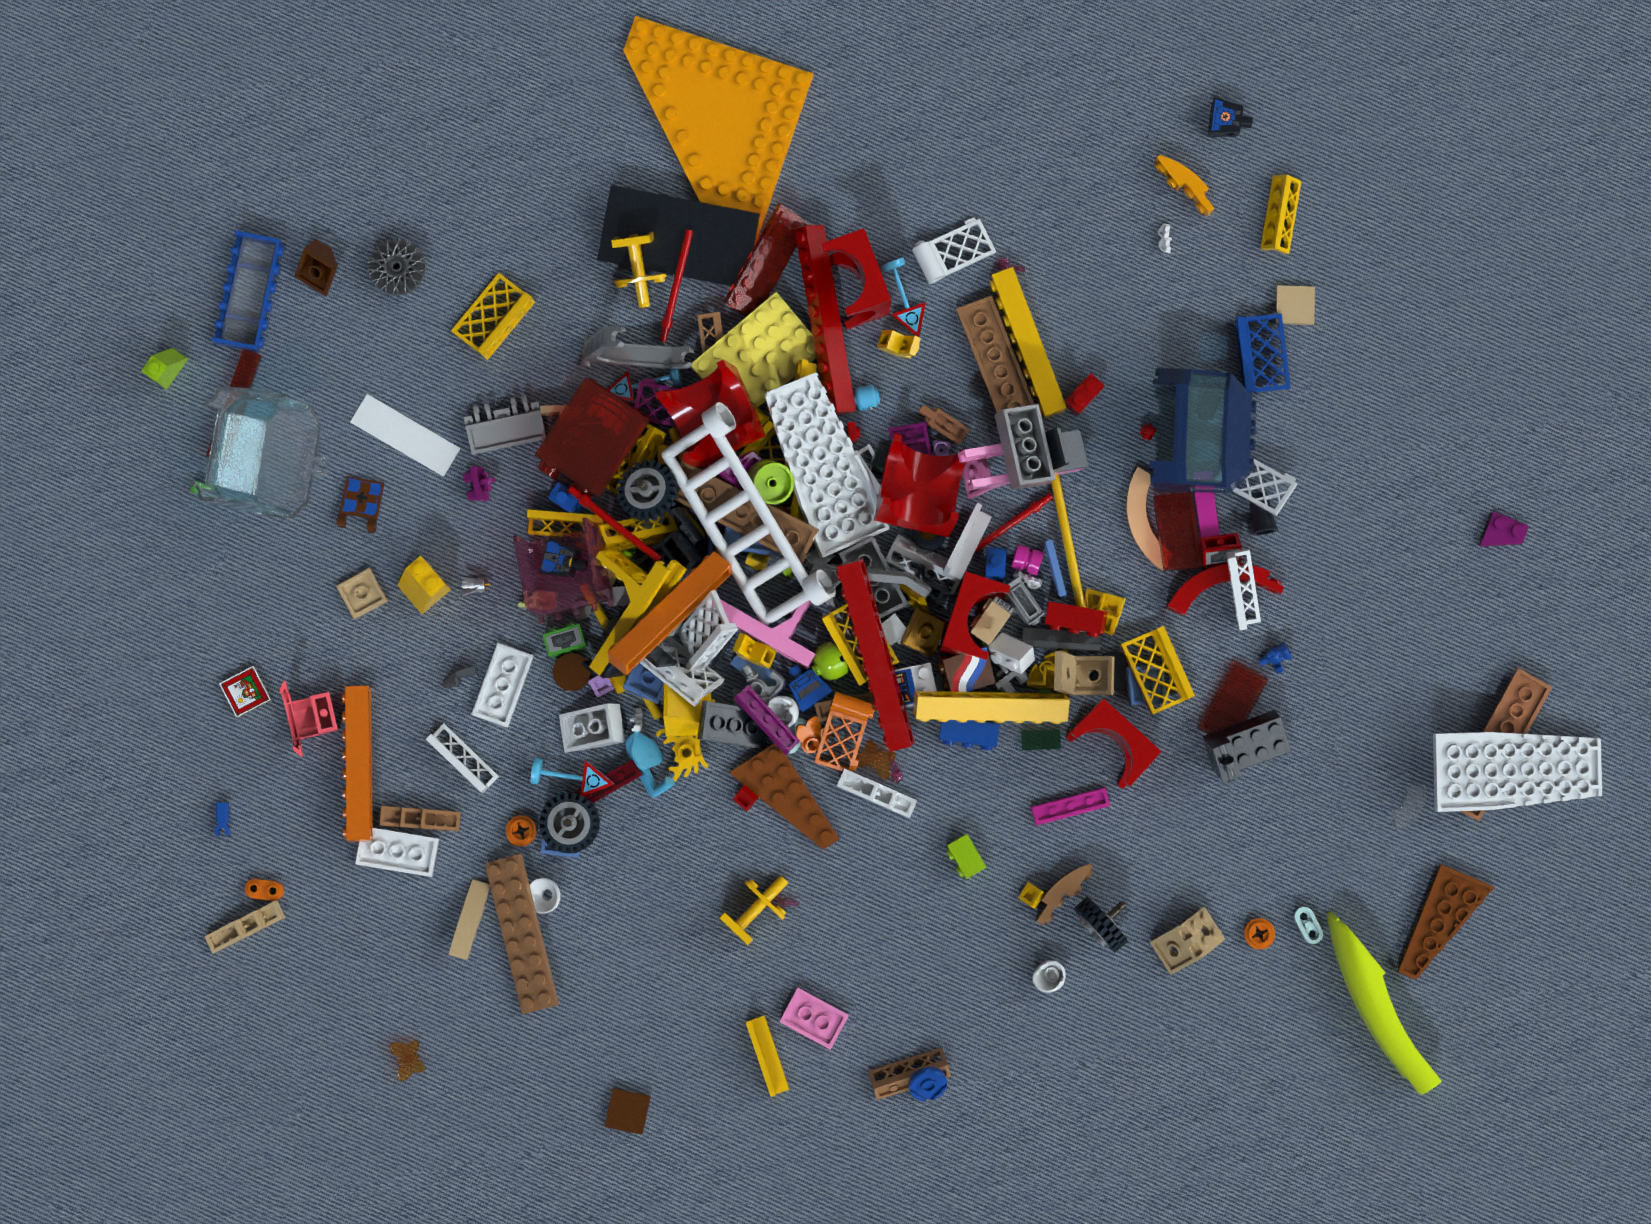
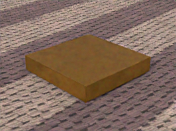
M915 608L900 643L933 658L948 623L919 608Z

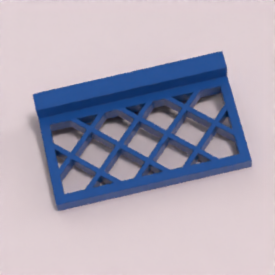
M1282 314L1237 317L1235 327L1242 385L1250 394L1291 389ZM1271 319H1278V328L1275 332L1266 326V323ZM1256 321L1261 325L1256 334L1249 329L1248 322ZM1262 328H1265L1272 334L1266 342L1258 336ZM1273 336L1279 339L1281 343L1277 350L1268 344ZM1254 338L1264 344L1258 352L1251 348V342ZM1265 346L1274 352L1269 360L1259 354ZM1275 355H1278L1283 360V365L1279 369L1270 363ZM1257 356L1266 363L1260 371L1253 366V361ZM1267 365L1277 371L1271 379L1262 373ZM1279 373L1285 378L1286 385L1278 386L1272 380ZM1259 375L1268 381L1265 387L1256 388L1255 380Z

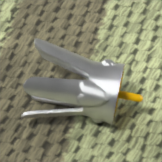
M461 576L464 579L462 580L463 584L461 587L470 588L464 590L462 596L476 592H485V585H490V583H484V577L475 579Z

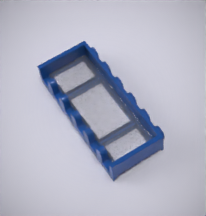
M235 230L234 234L237 238L235 246H232L231 254L233 255L231 265L228 264L227 267L229 275L227 283H224L223 286L225 293L223 301H220L219 309L221 310L219 320L215 322L216 334L215 337H212L211 341L214 345H223L259 353L260 348L263 349L265 337H263V332L268 328L269 319L266 318L268 311L271 312L273 301L271 300V295L276 291L277 282L274 281L276 275L280 273L281 264L278 263L280 256L283 257L285 246L280 239Z

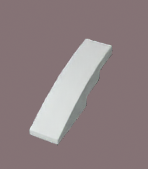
M847 769L843 770L837 787L908 818L911 817L917 803L916 799Z

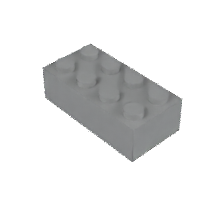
M1039 404L1003 409L995 414L1011 490L1046 485L1056 480Z
M873 536L838 554L842 563L863 558L866 568L890 570ZM870 581L880 620L908 606L897 583Z

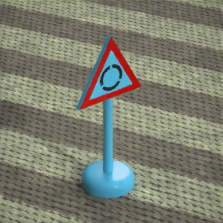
M904 257L880 265L879 268L882 272L892 270L905 306V310L891 314V316L912 334L920 337L926 302L913 307L909 306L896 268L905 264Z
M669 369V375L652 379L656 380L655 383L672 379L675 387H683L680 369ZM628 370L603 393L618 400L635 403L633 389H637L639 383L631 384Z
M535 757L533 762L531 784H538L541 774L582 781L581 796H586L615 785L586 760L583 776L542 770L543 761L540 758Z

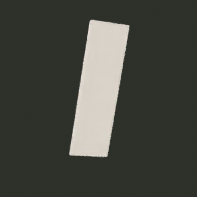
M368 394L350 423L441 476L446 474L460 450L458 446Z

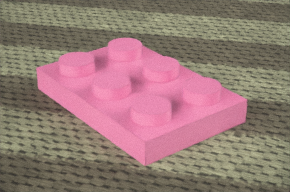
M797 988L779 1022L831 1050L849 1015L808 992Z

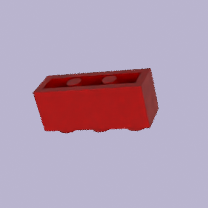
M1048 601L1045 624L1050 625L1049 629L1061 631V627L1069 628L1068 632L1079 634L1081 630L1086 631L1087 636L1098 637L1099 634L1104 635L1108 612Z

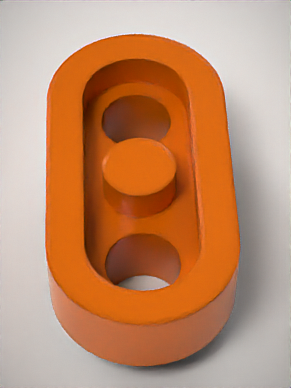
M251 879L245 884L244 888L246 895L255 899L276 901L284 895L283 885L276 881ZM253 885L257 886L256 892H252L251 887ZM273 887L276 888V894L274 895L270 893Z

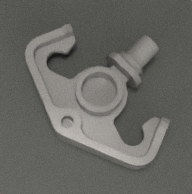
M749 664L742 667L746 674L745 682L749 681L748 685L766 704L779 692L785 683L783 676L775 669L770 672V677L775 679L777 684L767 686L763 680L756 678L758 674L752 671ZM737 688L732 690L733 703L735 706H740L734 699L740 692Z

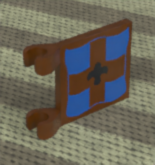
M347 476L340 512L336 522L338 527L345 528L347 515L368 518L367 530L369 533H375L385 483Z

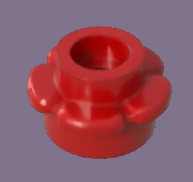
M1152 423L1144 424L1140 431L1142 440L1151 441L1156 432V427L1152 426Z

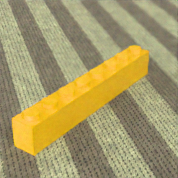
M1011 267L992 274L991 281H989L992 292L995 291L997 294V306L999 310H1003L1005 315L1002 316L1003 322L1006 327L1009 326L1011 333L1009 337L1012 345L1016 344L1018 349L1016 351L1017 359L1024 365V369H1022L1024 377L1030 381L1031 386L1029 390L1032 397L1037 399L1041 415L1045 419L1066 411V404L1014 268Z
M914 691L913 714L916 719L922 722L937 719L940 722H947L948 720H956L958 722L975 720L976 722L984 723L986 720H994L997 723H1004L1005 721L1024 723V721H1031L1041 724L1043 721H1050L1053 724H1061L1062 722H1068L1070 699L1066 694Z

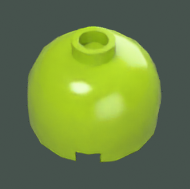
M827 641L815 650L814 653L816 655L813 658L814 665L812 669L817 676L821 675L827 680H836L848 673L846 661H841L840 656L842 654L832 642Z

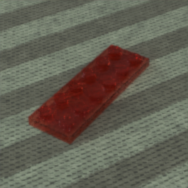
M778 203L727 294L724 303L747 317L765 302L797 247L795 230L809 225V223L783 204Z

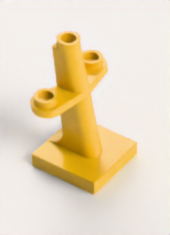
M649 232L645 236L633 234L627 238L620 239L615 237L611 240L612 248L628 246L633 273L632 278L613 280L614 284H616L617 288L627 287V283L634 282L639 308L650 306L647 280H654V283L664 282L666 273L645 275L641 244L651 243L654 240L653 232Z
M781 875L762 894L757 890L759 886L752 879L746 880L744 884L759 898L736 922L726 913L719 918L747 946L753 939L744 929L766 906L780 919L783 920L785 918L786 912L779 905L775 908L770 903L788 884Z

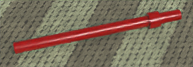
M690 230L685 231L665 317L662 318L660 325L662 329L659 341L665 343L669 328H672V316L693 231Z
M574 486L569 488L568 492L579 500V504L583 507H588L655 562L660 561L662 557L592 502V498L587 494H582Z
M1050 493L1038 501L1034 500L1031 502L1028 508L980 540L974 554L1032 513L1036 514L1039 512L1042 506L1053 499Z

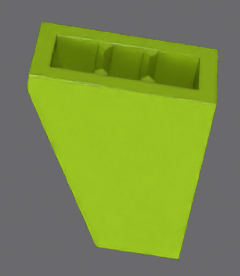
M170 348L152 355L141 372L167 390L188 358L174 348Z

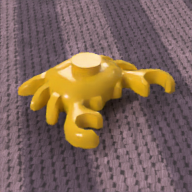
M665 729L657 731L656 736L659 737L662 733H665ZM667 736V739L664 740V744L675 743L672 750L676 755L674 761L678 762L679 766L668 768L669 771L674 772L672 779L675 782L679 779L681 772L685 768L684 777H688L692 766H694V772L697 774L699 770L698 762L705 768L709 767L703 758L700 740L697 739L698 736H695V738L693 736Z

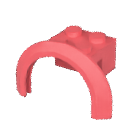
M283 681L280 694L289 722L293 751L300 757H304L301 739L339 731L329 692L310 696V698L292 701L287 682Z

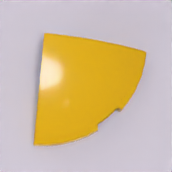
M1086 588V608L1108 612L1105 633L1113 636L1126 598Z
M1055 652L1044 656L1045 661L1039 666L1037 664L1034 665L1028 676L1027 687L1055 691Z

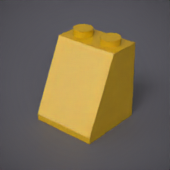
M419 556L405 568L397 584L421 614L425 613L451 590L422 556Z
M664 683L663 717L666 736H698L702 701L715 702V699L711 698V692L703 697L699 704L694 707Z

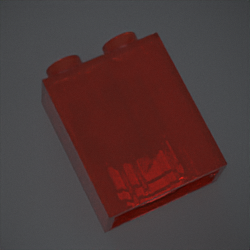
M587 376L535 453V456L541 459L537 468L555 480L560 473H563L573 480L571 486H574L582 494H587L589 497L595 494L600 497L652 418Z

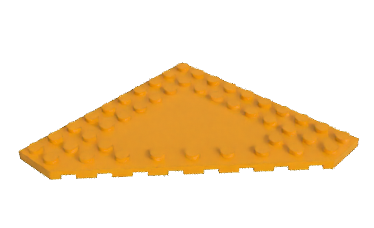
M635 16L623 52L700 202L760 214L754 244L755 250L814 73Z

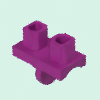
M469 467L470 471L463 474L464 482L466 484L473 483L474 489L467 491L468 500L489 501L488 492L492 491L491 484L496 482L495 478H489L488 472H484L483 467Z

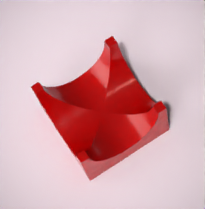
M862 228L821 243L823 252L837 251L829 255L831 266H840L850 270L858 277L863 287V292L857 301L845 308L847 317L854 315L851 319L844 322L846 330L888 316L890 314L891 298L865 229Z
M724 359L717 362L718 367L712 374L697 383L677 390H661L655 393L657 399L665 406L673 418L681 438L704 424L702 413L718 402L724 404L731 411L736 422V428L725 435L734 451L766 436L737 367ZM708 434L687 448L685 454L681 455L685 463L699 469L724 457L711 434Z
M894 434L885 455L874 521L949 537L958 521L959 513H956V502L966 462L960 463L958 453L948 456H934L917 452L903 443L902 435Z
M966 571L939 653L949 656L964 654L987 661L989 652L978 647L969 634L968 615L976 605L990 598L993 600L998 596L1004 601V593L1008 594L1011 586Z
M1104 698L1096 703L1065 737L1072 742L1083 734L1100 733L1113 739L1120 747L1124 756V771L1117 783L1121 789H1124L1126 785L1130 787L1162 752Z

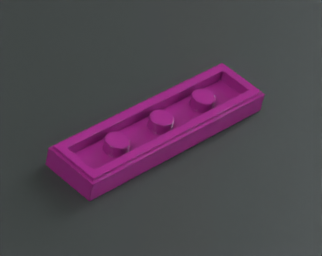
M749 685L734 697L735 701L785 755L800 742Z

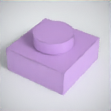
M599 675L588 681L597 698L615 689L609 678H601Z

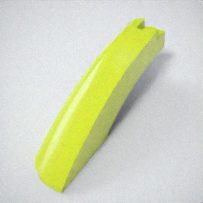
M1329 911L1327 919L1336 958L1348 991L1360 1016L1381 1050L1402 1077L1408 1079L1420 1095L1427 1093L1442 1081L1417 1051L1406 1034L1390 1000L1383 978L1384 970L1348 926L1333 912Z

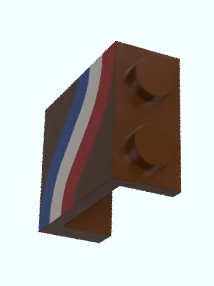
M982 643L977 644L982 650L988 652L985 645ZM964 654L948 658L942 655L938 656L939 662L937 667L939 673L943 675L942 687L944 691L968 692L995 683L989 655L987 661Z

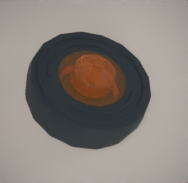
M912 530V539L916 546L922 550H935L941 547L946 539L944 536Z

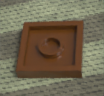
M613 1088L604 1127L643 1135L651 1096Z

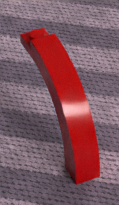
M1228 564L1209 568L1192 577L1173 595L1166 608L1184 616L1191 603L1204 590L1220 583L1231 582ZM1252 565L1255 585L1279 596L1284 589L1281 582L1275 578L1268 579L1271 571ZM1242 572L1239 576L1240 582H1248L1250 576Z

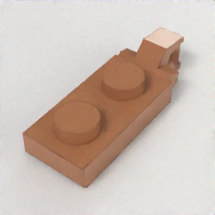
M922 405L919 413L926 417L924 422L958 446L970 430L939 408L933 407L931 410Z

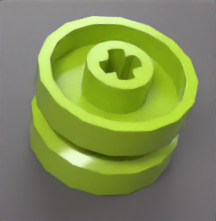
M764 459L756 462L748 471L749 477L766 504L776 505L790 497L794 488V478L788 467L776 461Z

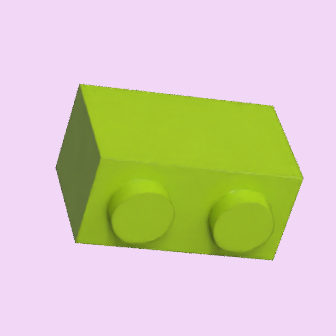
M968 834L947 845L948 850L945 852L951 861L955 860L958 866L955 869L960 877L964 876L965 879H968L987 868Z

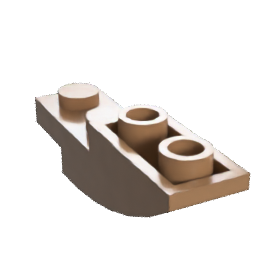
M1086 864L1078 867L1054 883L1040 900L1046 906L1035 921L1041 925H1044V923L1049 924L1054 916L1052 912L1055 907L1060 908L1064 902V894L1069 898L1079 894L1083 888L1080 884L1084 879L1087 881L1093 873L1091 870L1093 865Z

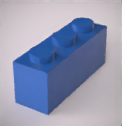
M948 720L947 722H941L939 740L943 741L942 744L954 746L955 742L962 743L961 747L973 748V745L981 746V750L992 751V748L997 747L1000 724L980 723L973 720H967V722Z

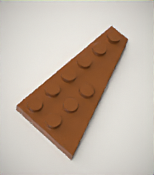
M775 743L729 772L823 850L840 839L788 756Z
M1439 865L1397 972L1417 980L1435 956L1441 952L1446 943L1452 939L1495 887L1444 865Z

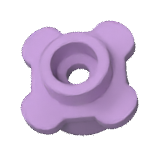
M938 440L933 442L934 449L931 453L932 455H950V442H939Z

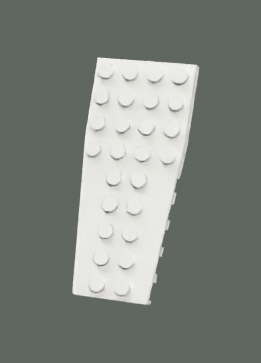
M813 373L766 392L764 396L786 465L794 478V491L806 523L819 529L814 543L820 558H823L890 528L886 523L874 521L878 498L858 454L855 453L852 447L853 444L843 429L842 422L839 421L834 411L836 409L833 403H830L826 395L825 387H822L817 377L818 373Z
M1499 732L1433 734L1435 812L1496 810L1602 796L1600 738Z

